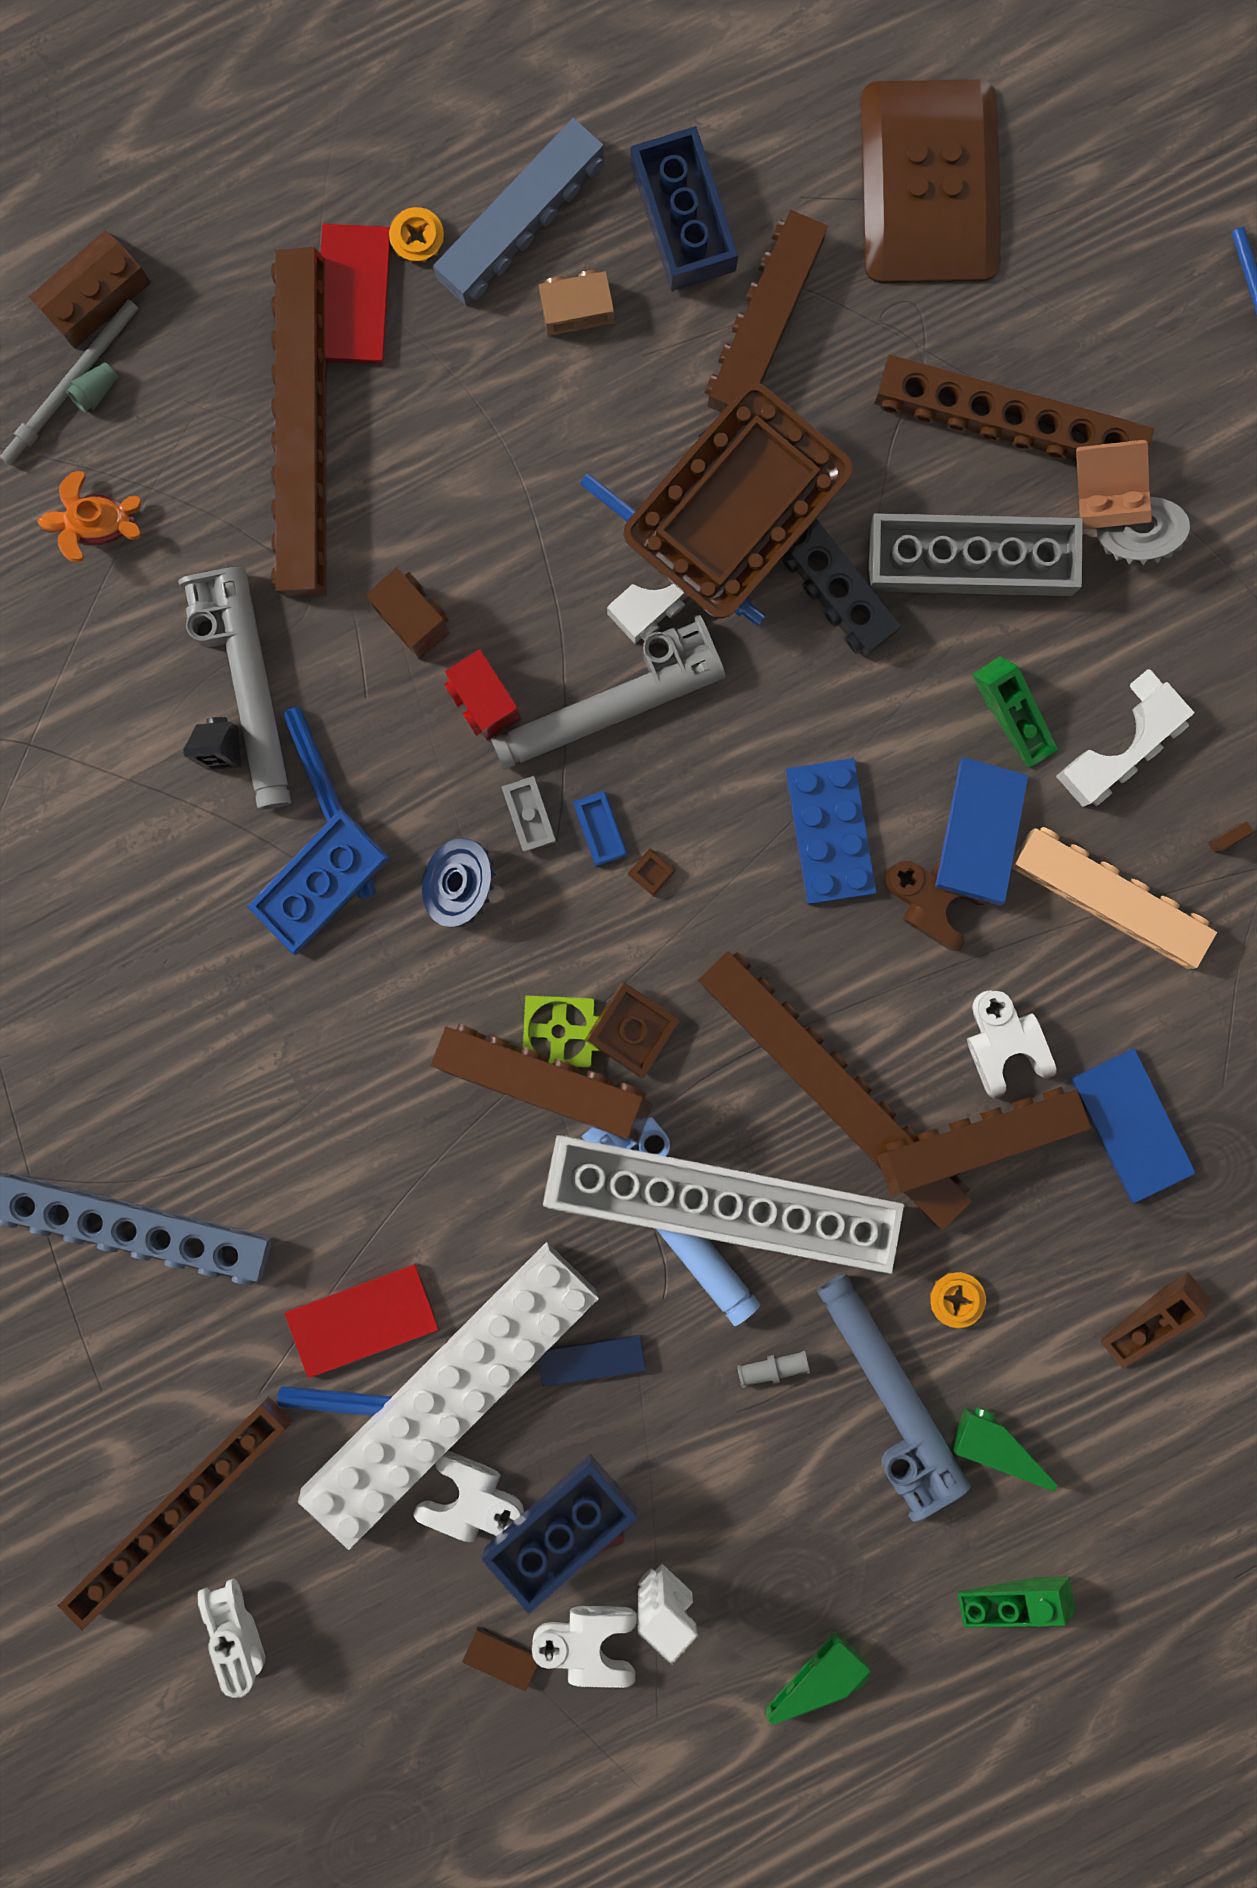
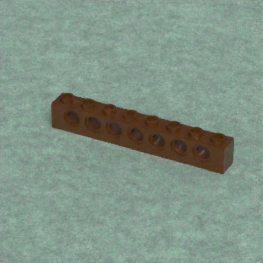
M890 354L884 366L874 402L875 405L881 406V409L887 413L900 414L904 412L914 415L916 420L923 423L940 422L947 424V428L952 431L966 432L969 430L980 433V437L985 440L999 441L1001 439L1009 441L1018 449L1032 450L1034 448L1045 451V454L1050 458L1059 460L1065 458L1077 460L1076 449L1078 447L1102 445L1106 440L1114 443L1147 440L1149 451L1155 429L1144 424ZM909 386L917 387L921 391L922 396L917 398L911 397L907 394L905 388ZM941 395L951 397L954 401V406L946 407L942 405L938 397ZM972 405H982L986 409L987 415L979 416L975 414L972 410ZM1005 414H1015L1019 418L1020 424L1012 425L1008 423L1005 419ZM1045 422L1049 424L1053 433H1042L1038 428V423ZM1071 432H1080L1085 438V443L1075 442Z
M268 1396L57 1606L82 1631L254 1462L293 1421Z

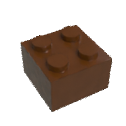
M396 567L366 594V597L374 610L420 660L449 634L445 624L449 620L445 616V611L433 598H430L428 601L424 598L426 594L417 579L410 572L403 575Z

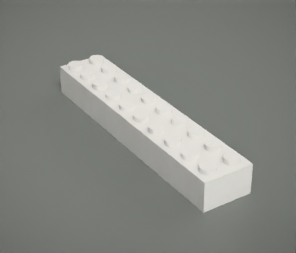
M556 1136L543 1206L890 1274H892L904 1208L902 1203L564 1136Z
M546 1242L391 1397L384 1407L301 1488L298 1503L349 1550L599 1299L596 1289Z

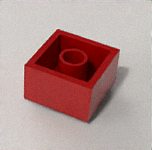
M480 649L444 671L449 680L444 683V686L457 707L463 704L466 707L467 711L462 714L476 736L482 733L485 739L489 740L521 720L518 708Z

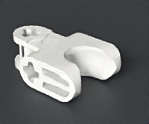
M984 991L977 995L972 1008L981 1033L967 1038V1043L987 1094L993 1099L1004 1095L1006 1083L1002 1073L1003 1066L1010 1056L1021 1053L1029 1059L1033 1070L1039 1076L1046 1079L1055 1076L1057 1069L1034 1014L1031 1013L1018 1018L1011 999L1003 992ZM990 1001L999 1003V1008L995 1010L996 1016L986 1012V1008L990 1007Z
M447 1451L435 1465L441 1474L450 1477L457 1484L459 1498L455 1502L445 1505L426 1500L416 1506L413 1515L417 1522L465 1542H474L479 1529L498 1536L524 1513L523 1504L518 1498L496 1489L501 1476L500 1473L481 1463ZM504 1510L511 1512L507 1522L500 1520Z
M236 1579L226 1581L224 1588L212 1592L208 1588L199 1590L198 1604L203 1622L207 1625L211 1638L209 1652L221 1690L226 1696L237 1698L246 1695L255 1682V1676L260 1673L265 1664L266 1656L254 1619L245 1609L241 1588Z
M578 1606L571 1608L570 1623L549 1622L540 1625L536 1629L532 1641L533 1658L543 1668L568 1669V1682L575 1686L629 1687L635 1682L636 1672L632 1665L624 1660L610 1659L601 1651L600 1646L603 1640L612 1634L630 1632L637 1623V1613L629 1607ZM546 1641H553V1650H546Z

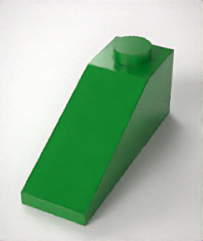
M999 656L972 674L986 705L1028 768H1031L1058 750L1017 665Z
M978 1406L975 1411L964 1408L950 1446L957 1455L1048 1490L1056 1491L1057 1484L1000 1422L995 1419V1413Z
M835 1631L765 1707L767 1720L772 1725L846 1698L853 1690L855 1692L859 1691L869 1678L870 1668L867 1660Z

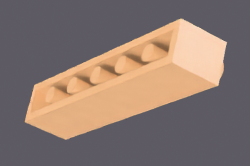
M1041 827L1040 830L1035 828L1028 832L1013 858L1011 867L1013 870L1184 968L1194 969L1199 966L1217 934L1215 930L1208 927L1210 922L1207 919L1191 913L1190 916L1178 910L1180 905L1174 900L1165 896H1161L1160 899L1148 893L1150 888L1146 884L1136 879H1131L1130 882L1118 875L1120 870L1113 865L1103 861L1100 864L1088 858L1090 853L1074 844H1071L1070 847L1058 841L1060 838L1058 834L1047 828Z

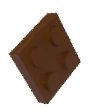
M621 982L584 1041L638 1077L644 1078L680 1019L627 983Z

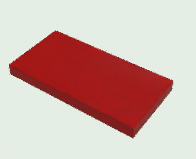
M322 224L320 254L325 258L326 362L384 364L391 247L390 227Z
M416 1263L290 1309L284 1313L307 1378L439 1330Z

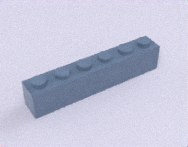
M572 118L433 265L436 279L465 306L472 299H479L487 290V283L496 274L500 276L507 270L514 254L518 250L524 251L532 243L534 233L542 225L546 227L554 220L558 212L557 209L564 201L570 202L580 191L581 183L588 176L592 178L601 170L604 164L603 144L575 118Z

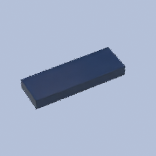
M640 1334L549 1348L538 1359L542 1387L645 1371Z

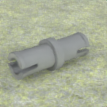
M805 1351L778 1358L771 1355L767 1356L765 1361L737 1366L742 1388L768 1381H773V1384L780 1383L782 1378L810 1373Z

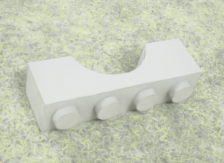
M632 584L607 607V614L636 644L641 638L645 641L650 634L657 632L660 628L657 624L666 615L670 619L674 617L685 606L683 600L687 595L674 584L659 590H647Z
M1168 682L1159 686L1132 709L1136 720V734L1133 743L1125 753L1117 756H1105L1088 750L1077 757L1056 776L1082 807L1092 802L1096 806L1112 794V791L1109 789L1111 785L1117 780L1121 783L1127 781L1138 771L1134 766L1143 757L1149 761L1164 748L1160 743L1170 735L1174 739L1189 727L1186 720L1194 714V711Z
M661 1564L656 1570L650 1568L638 1582L640 1586L638 1588L639 1633L672 1663L697 1636L696 1624L685 1613L693 1603L692 1591Z

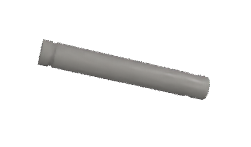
M230 567L180 578L178 580L179 587L185 588L188 607L186 608V629L188 634L204 647L226 644L253 788L257 794L255 796L257 809L269 810L288 806L291 804L289 790H287L288 782L246 569L243 567ZM204 622H212L211 632L208 635L199 636V626Z
M700 615L696 616L695 623L678 630L671 628L664 632L652 633L646 638L643 646V657L649 673L507 731L508 733L505 735L500 734L491 738L503 769H508L515 766V763H522L725 679L726 675L722 663ZM654 643H662L667 647L668 653L662 658H655L649 652L650 646Z

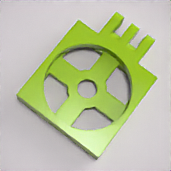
M525 995L523 1047L535 1051L531 1045V1037L547 1038L551 1043L549 1064L553 1065L555 1059H558L575 1067L591 1068L592 1050L599 1051L585 1041V1046L581 1052L571 1059H564L565 1043L570 1039L585 1040L599 1016H594V999ZM547 1003L553 1004L552 1020L547 1024L532 1023V1016L540 1007ZM567 1004L574 1005L582 1012L586 1019V1026L570 1025L566 1020ZM555 1025H562L565 1028V1034L562 1038H555L552 1035V1028Z

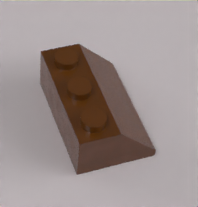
M105 230L28 297L75 349L116 314L128 299L131 301L151 282L141 266Z

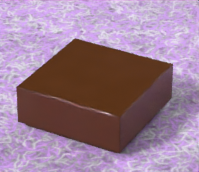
M1246 821L1233 826L1208 841V844L1213 852L1225 851L1252 835L1254 831Z
M649 848L629 871L628 875L654 897L676 870Z

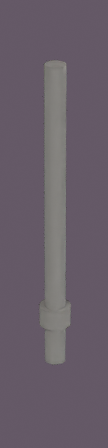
M128 299L26 425L22 423L14 432L16 437L0 455L4 462L11 466L27 445L31 447L39 438L37 433L67 398L66 390L71 386L70 382L89 371L138 311L139 308Z

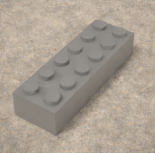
M874 513L869 523L868 585L874 592L1073 596L1082 587L1083 518Z

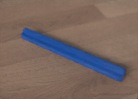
M282 1386L278 1392L277 1402L278 1406L284 1408L374 1416L392 1396Z

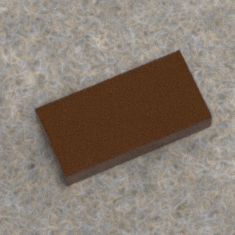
M477 1627L462 1661L466 1665L525 1692L538 1665L533 1658L532 1651L480 1627Z

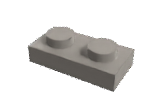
M532 776L502 786L501 788L523 853L555 843L556 840L535 777Z

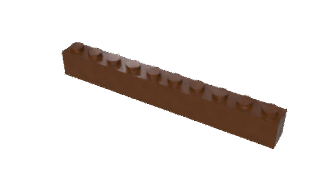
M315 247L275 250V263L271 267L272 279L275 283V297L271 300L272 313L275 317V330L271 334L272 346L275 351V364L271 368L272 380L275 384V398L271 402L272 414L275 418V432L271 436L272 448L275 452V466L271 470L272 482L275 486V499L271 504L272 515L275 520V533L271 539L272 549L275 553V567L272 569L271 578L275 591L287 598L327 596L325 258Z
M727 951L697 980L880 1169L881 1166L877 1155L888 1152L887 1144L905 1138L908 1145L919 1141L918 1136L907 1125L903 1129L900 1128L893 1120L896 1113L883 1100L877 1104L868 1095L872 1089L861 1077L857 1076L853 1079L844 1070L848 1064L835 1051L829 1055L820 1044L824 1040L811 1026L805 1030L796 1021L800 1015L790 1004L785 1001L781 1005L772 996L775 989L762 976L756 980L747 971L751 965L739 952L732 955ZM956 1175L951 1179L947 1177L903 1192L942 1231L972 1202L966 1195L970 1189Z

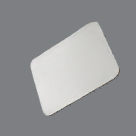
M1146 670L1130 684V688L1143 701L1155 689L1161 686L1162 682L1151 670Z

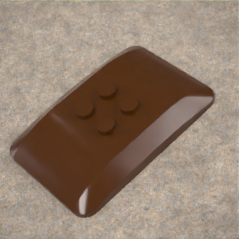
M980 79L871 82L862 91L860 101L864 268L867 276L878 283L978 282L990 280L999 270L1001 256L997 100L994 87L986 80Z
M752 383L741 389L629 518L624 526V538L629 547L709 615L724 619L736 612L833 500L851 477L853 466L851 460L843 451L762 384Z

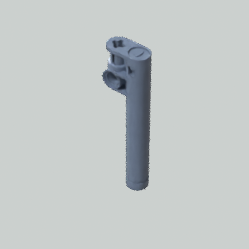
M843 1273L821 1285L817 1289V1293L822 1301L827 1304V1310L904 1439L884 1453L882 1467L897 1494H902L911 1509L908 1514L910 1520L913 1522L919 1521L963 1496L969 1491L971 1484L857 1290L853 1289V1284L847 1273ZM905 1459L908 1461L907 1468L903 1472H891V1466L895 1460ZM914 1492H917L920 1501H917Z

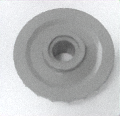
M1150 497L1152 522L1097 528L1099 546L1104 547L1106 554H1113L1116 561L1126 558L1129 565L1135 560L1141 561L1143 566L1147 560H1153L1158 563L1162 556L1171 558L1174 551L1182 550L1183 543L1188 541L1190 532L1189 518L1185 511L1177 504L1163 498Z

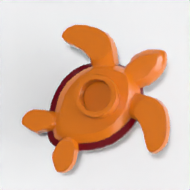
M75 471L66 476L59 488V496L67 509L66 512H47L38 518L37 523L42 530L48 533L61 532L58 536V547L61 553L72 562H82L84 557L78 544L102 545L112 542L123 535L132 540L141 537L139 528L135 524L134 516L132 515L140 509V497L130 496L123 500L122 503L110 497L96 494L81 498L80 491L86 477L84 472Z

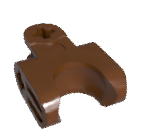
M940 860L937 861L931 873L911 861H902L891 866L885 875L887 890L910 905L902 919L945 948L960 952L964 946V937L954 930L947 921L946 909L948 904L955 898H964L976 905L990 903L935 888ZM907 871L909 873L907 879L911 882V885L907 884L901 887L899 885L901 879L897 874Z

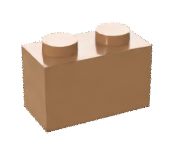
M587 270L580 273L578 277L565 279L564 277L557 276L547 279L545 283L538 284L548 336L614 323V310L606 271L598 273L596 270Z

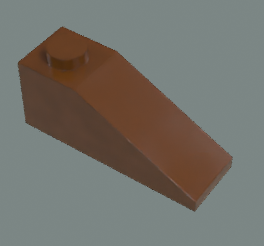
M1188 1272L1159 1290L1101 1339V1343L1118 1364L1125 1368L1205 1319L1211 1298Z

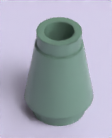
M104 362L101 366L71 381V386L66 392L83 412L90 408L94 410L119 378L116 372Z

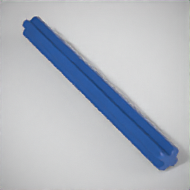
M293 707L283 713V717L328 822L343 808L303 712L299 707ZM372 879L357 893L360 899H366L376 894V888Z

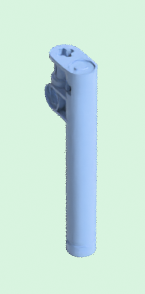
M653 1117L647 1119L639 1144L591 1127L581 1136L584 1141L660 1156H666L670 1149V1141L667 1134ZM658 1135L664 1140V1147L660 1152L650 1153L645 1149L644 1142L648 1136ZM656 1229L721 1311L726 1313V1317L733 1326L744 1322L760 1307V1302L753 1294L749 1293L747 1286L708 1238Z

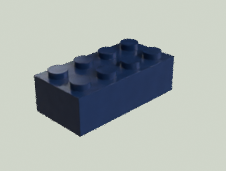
M697 126L631 146L632 171L671 292L736 272L738 253Z
M590 1454L484 1547L481 1560L524 1610L530 1614L638 1518L637 1507Z

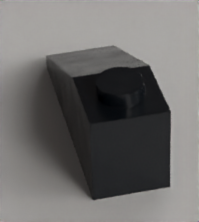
M211 717L206 719L207 724H196L183 749L184 757L206 770L241 767L238 726L231 721L228 722L226 717Z

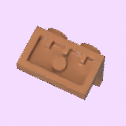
M1147 440L1084 446L1076 449L1080 518H1083L1082 530L1152 522Z

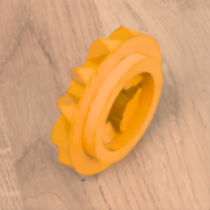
M413 207L400 212L390 226L389 237L393 249L398 256L407 259L410 263L413 261L425 263L433 255L437 256L439 248L444 243L443 226L439 218L425 208ZM408 228L417 233L424 230L423 238L426 244L418 240L409 244L412 238Z
M964 1272L947 1273L941 1279L935 1281V1285L930 1293L931 1309L937 1319L949 1327H968L982 1316L986 1306V1295L982 1285L973 1276ZM960 1285L961 1295L970 1300L971 1303H960L954 1314L953 1303L944 1298V1296L955 1295Z

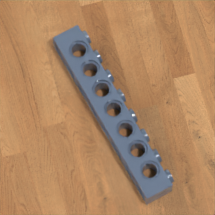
M8 1172L0 1174V1226L16 1228L17 1224L29 1226V1232L33 1234L50 1236L51 1232L64 1235L63 1240L70 1243L84 1244L86 1240L98 1243L97 1249L107 1252H118L119 1248L131 1251L130 1256L140 1260L150 1261L152 1257L164 1259V1265L173 1268L184 1269L185 1265L199 1268V1274L210 1277H218L219 1273L232 1276L231 1281L243 1285H252L253 1281L258 1282L264 1277L273 1241L271 1236ZM26 1196L30 1197L35 1203L33 1214L27 1213L23 1208V1200ZM59 1205L65 1206L69 1212V1218L66 1223L60 1221L56 1215ZM92 1213H96L102 1218L103 1226L100 1231L93 1229L90 1225ZM126 1221L132 1222L137 1229L134 1239L128 1238L123 1232V1225ZM159 1229L169 1233L171 1241L168 1247H163L158 1243L156 1235ZM192 1238H198L203 1242L204 1252L202 1255H196L191 1251L190 1241ZM225 1246H232L237 1250L238 1260L236 1263H229L225 1260L223 1256Z

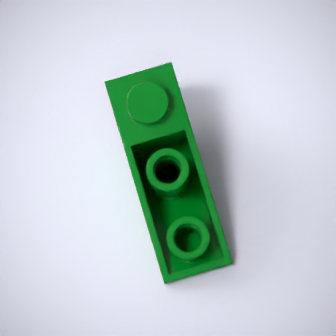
M1070 1576L1034 1577L963 1590L957 1593L964 1628L1066 1626L1076 1612Z

